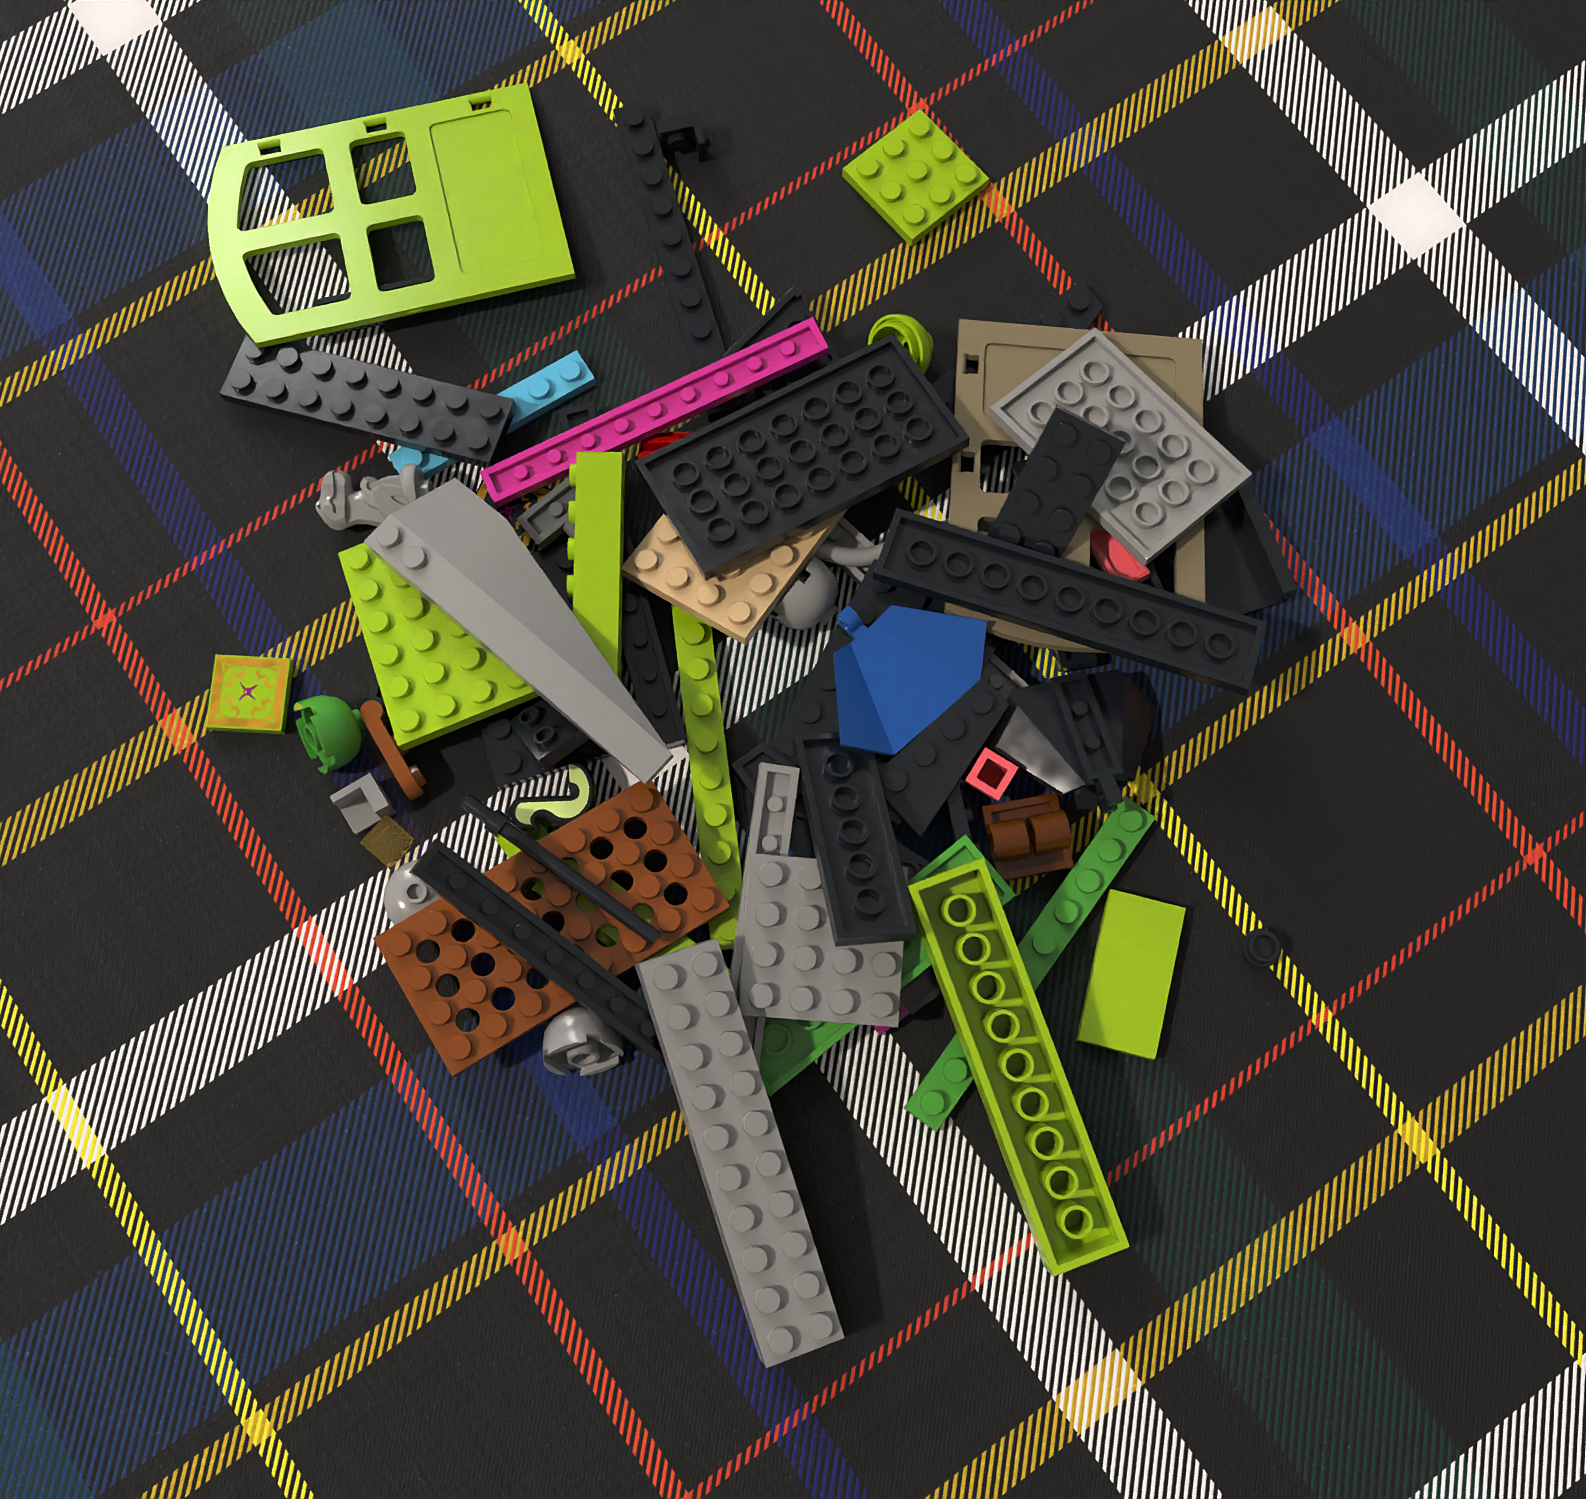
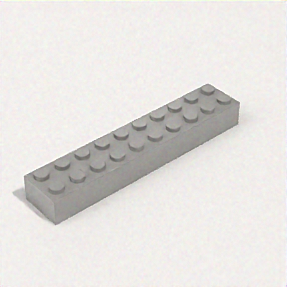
M718 939L703 941L635 964L758 1357L764 1366L768 1368L845 1338Z

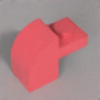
M985 747L965 782L998 802L1019 767Z

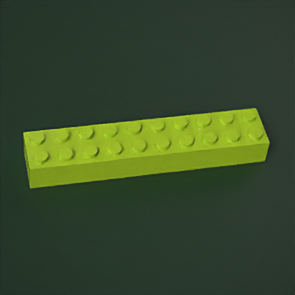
M984 858L973 860L907 885L915 922L1043 1266L1054 1277L1130 1247Z

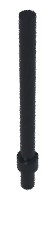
M472 794L468 795L463 801L461 807L485 824L484 829L495 837H504L652 946L658 941L662 932L511 823L512 819L499 809L496 811L492 810Z

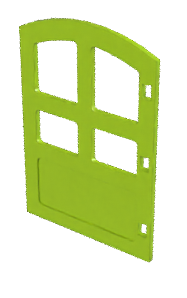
M528 83L224 146L221 149L213 172L208 202L207 224L210 252L215 273L224 296L241 327L258 348L576 278ZM492 102V107L472 111V105ZM382 124L387 125V129L368 133L366 129ZM392 138H405L416 192L410 196L368 205L362 204L351 153L352 149L355 146ZM278 146L281 147V152L263 156L260 151ZM317 154L324 155L334 204L333 211L308 218L240 231L242 197L250 169ZM413 221H422L426 231L435 278L430 282L385 292L380 291L368 237L369 233L376 229ZM340 239L351 291L350 298L317 307L273 315L258 294L245 264L246 259L251 256L325 240Z

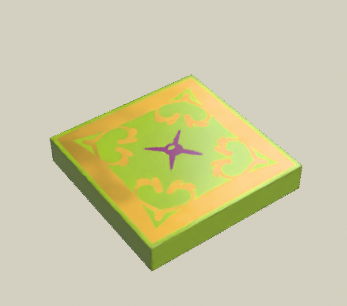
M215 654L205 727L214 731L285 734L294 662L290 658Z

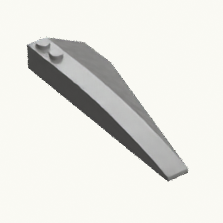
M453 478L391 513L366 538L365 544L383 564L646 786L674 757L507 519L458 479Z

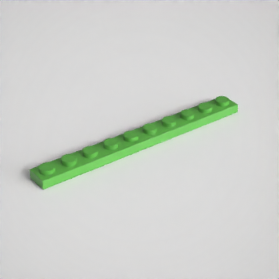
M1125 795L1123 796L1124 801L1121 804H1117L1118 809L1115 812H1111L1017 946L1034 991L1156 818ZM957 1032L903 1107L904 1110L934 1132H937L974 1079Z

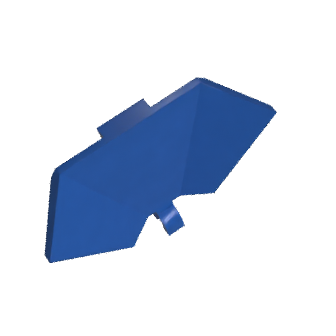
M850 605L837 614V623L853 639L851 643L833 653L840 746L895 756L981 679L987 620L891 605L867 628Z

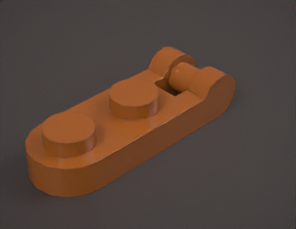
M375 700L366 701L360 708V715L409 800L413 801L425 794L422 786L428 783L417 764L410 767L404 757L406 753L410 752L409 749L402 751L398 747L394 734L392 735L388 729L391 723L387 711Z

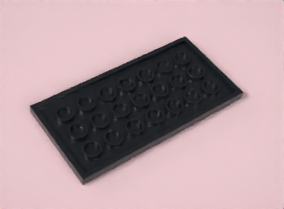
M892 333L635 461V465L639 475L703 578L707 581L969 447L970 437L900 341Z

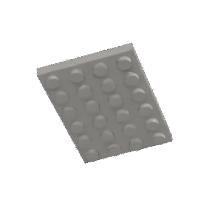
M1093 328L989 408L988 416L1028 455L1031 453L1056 404L1126 439V444L1087 512L1144 567L1245 485L1252 476V473L1097 328Z

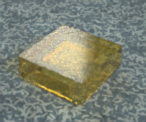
M386 814L360 843L391 870L416 843V840Z

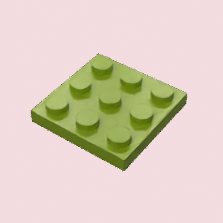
M921 109L851 161L842 171L843 178L910 246H913L988 187L989 178Z

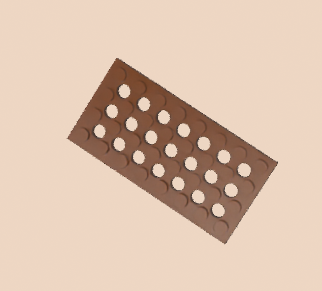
M641 781L633 784L537 841L561 860L575 861L579 865L580 874L631 911L640 905L650 907L654 917L649 924L662 932L660 938L653 946L600 907L592 913L580 912L577 909V900L582 894L523 851L518 852L483 873L540 919L544 920L551 913L562 915L565 924L559 933L575 946L581 948L584 953L617 978L635 968V964L648 960L730 910V905L653 781L648 786ZM632 820L643 821L647 826L645 835L640 839L627 837L624 829L628 822ZM598 840H607L613 845V852L606 859L599 860L591 855V847ZM653 852L662 853L667 858V865L660 872H651L644 865L646 857ZM620 872L628 873L633 878L631 889L624 893H618L611 888V879ZM531 880H538L545 886L544 894L538 900H527L523 896L524 885ZM673 885L684 887L688 893L686 901L678 906L669 904L664 897L666 890ZM440 898L373 939L451 1076L456 1077L576 1004L577 1001L551 981L542 989L531 988L528 984V975L534 968L517 955L511 954L508 948L474 922L472 923L475 926V934L472 939L467 942L456 941L453 935L455 926L462 921H472L444 899ZM613 926L619 931V940L615 945L603 947L597 942V933L602 927ZM426 942H436L440 947L439 957L432 963H423L419 959V949ZM484 954L492 956L495 960L494 970L487 976L476 975L473 970L475 959ZM448 975L456 976L460 982L458 992L452 997H442L438 991L440 980ZM508 988L514 992L515 1002L508 1010H497L493 1005V997L498 990ZM469 1009L477 1011L480 1017L478 1027L471 1032L461 1031L458 1026L460 1014Z

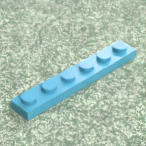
M577 350L497 394L498 396L514 399L517 405L507 434L596 385L593 374ZM401 447L388 455L398 473H400L405 464L415 463L421 467L425 480L459 462L406 447Z

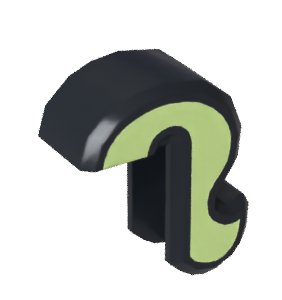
M569 758V795L517 797L512 802L508 811V816L512 819L511 823L532 839H536L540 836V824H544L546 827L556 831L593 809L596 786L591 771L581 761Z

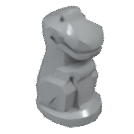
M415 463L405 464L399 475L386 476L379 480L370 476L363 477L360 483V491H353L351 476L347 472L332 470L327 472L322 479L321 496L315 507L324 522L330 528L338 531L355 524L379 526L391 513L434 490V485L431 480H425L421 467Z

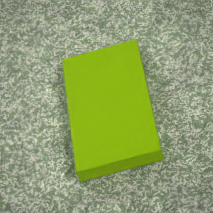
M1113 889L1108 891L1076 1041L1152 1061L1156 1059L1186 908Z

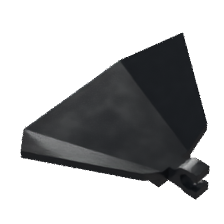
M1119 669L1089 675L1086 674V671L1052 677L1047 683L1012 689L1006 699L1009 709L983 748L986 747L1019 767L1018 770L1060 796L1095 784L1097 789L1096 797L1101 814L1115 812L1118 809L1117 804H1121L1124 801L1116 780L1133 782L1136 777L1156 711V707Z

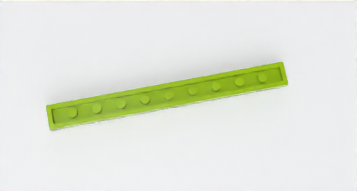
M671 604L700 855L703 864L730 905V910L708 922L710 939H718L722 952L733 951L743 881L712 628L709 624Z

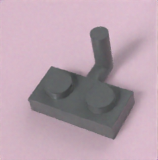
M569 477L517 518V521L541 550L564 532L570 538L575 536V523H569L568 506L569 501H575L576 487L570 486Z

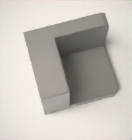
M371 773L330 796L333 804L341 810L356 835H360L397 813L379 781Z

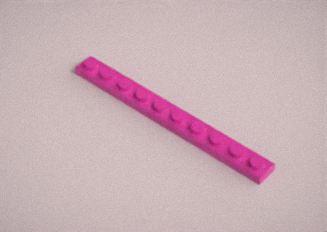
M809 318L479 472L495 506L498 508L569 475L570 464H576V452H619L829 354V347L814 318Z

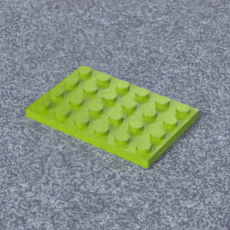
M365 542L338 553L398 747L402 751L540 696L383 564Z

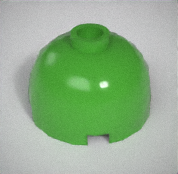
M328 695L310 697L294 705V711L301 710L302 718L295 721L311 760L316 759L318 755L324 764L318 767L319 771L328 774L350 763L360 751L362 744L361 731L365 730V723L359 710H351L345 701Z

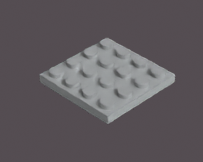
M751 853L749 856L738 1005L743 1016L898 1027L904 941L835 947L817 860ZM902 867L907 885L908 867Z

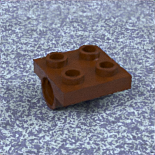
M1057 793L982 806L980 809L993 868L1005 882L1070 870L1074 867L1070 851V826L1065 811L1060 809Z

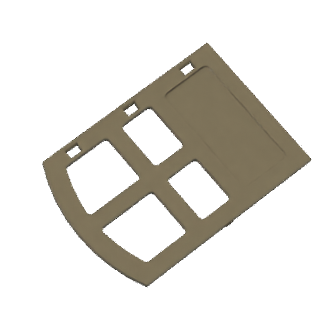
M959 319L954 417L970 437L969 447L952 455L949 505L950 525L977 533L979 522H993L1008 495L984 492L979 486L981 446L989 444L1020 447L988 416L989 408L1091 330ZM1100 331L1203 427L1202 339ZM966 359L978 361V374H965ZM962 456L974 458L973 472H961ZM1088 512L1062 556L1064 560L1090 567V532L1106 531ZM1204 518L1174 542V594L1205 603ZM945 602V614L987 620L986 632L1007 640L1040 648L1069 652L1106 653Z

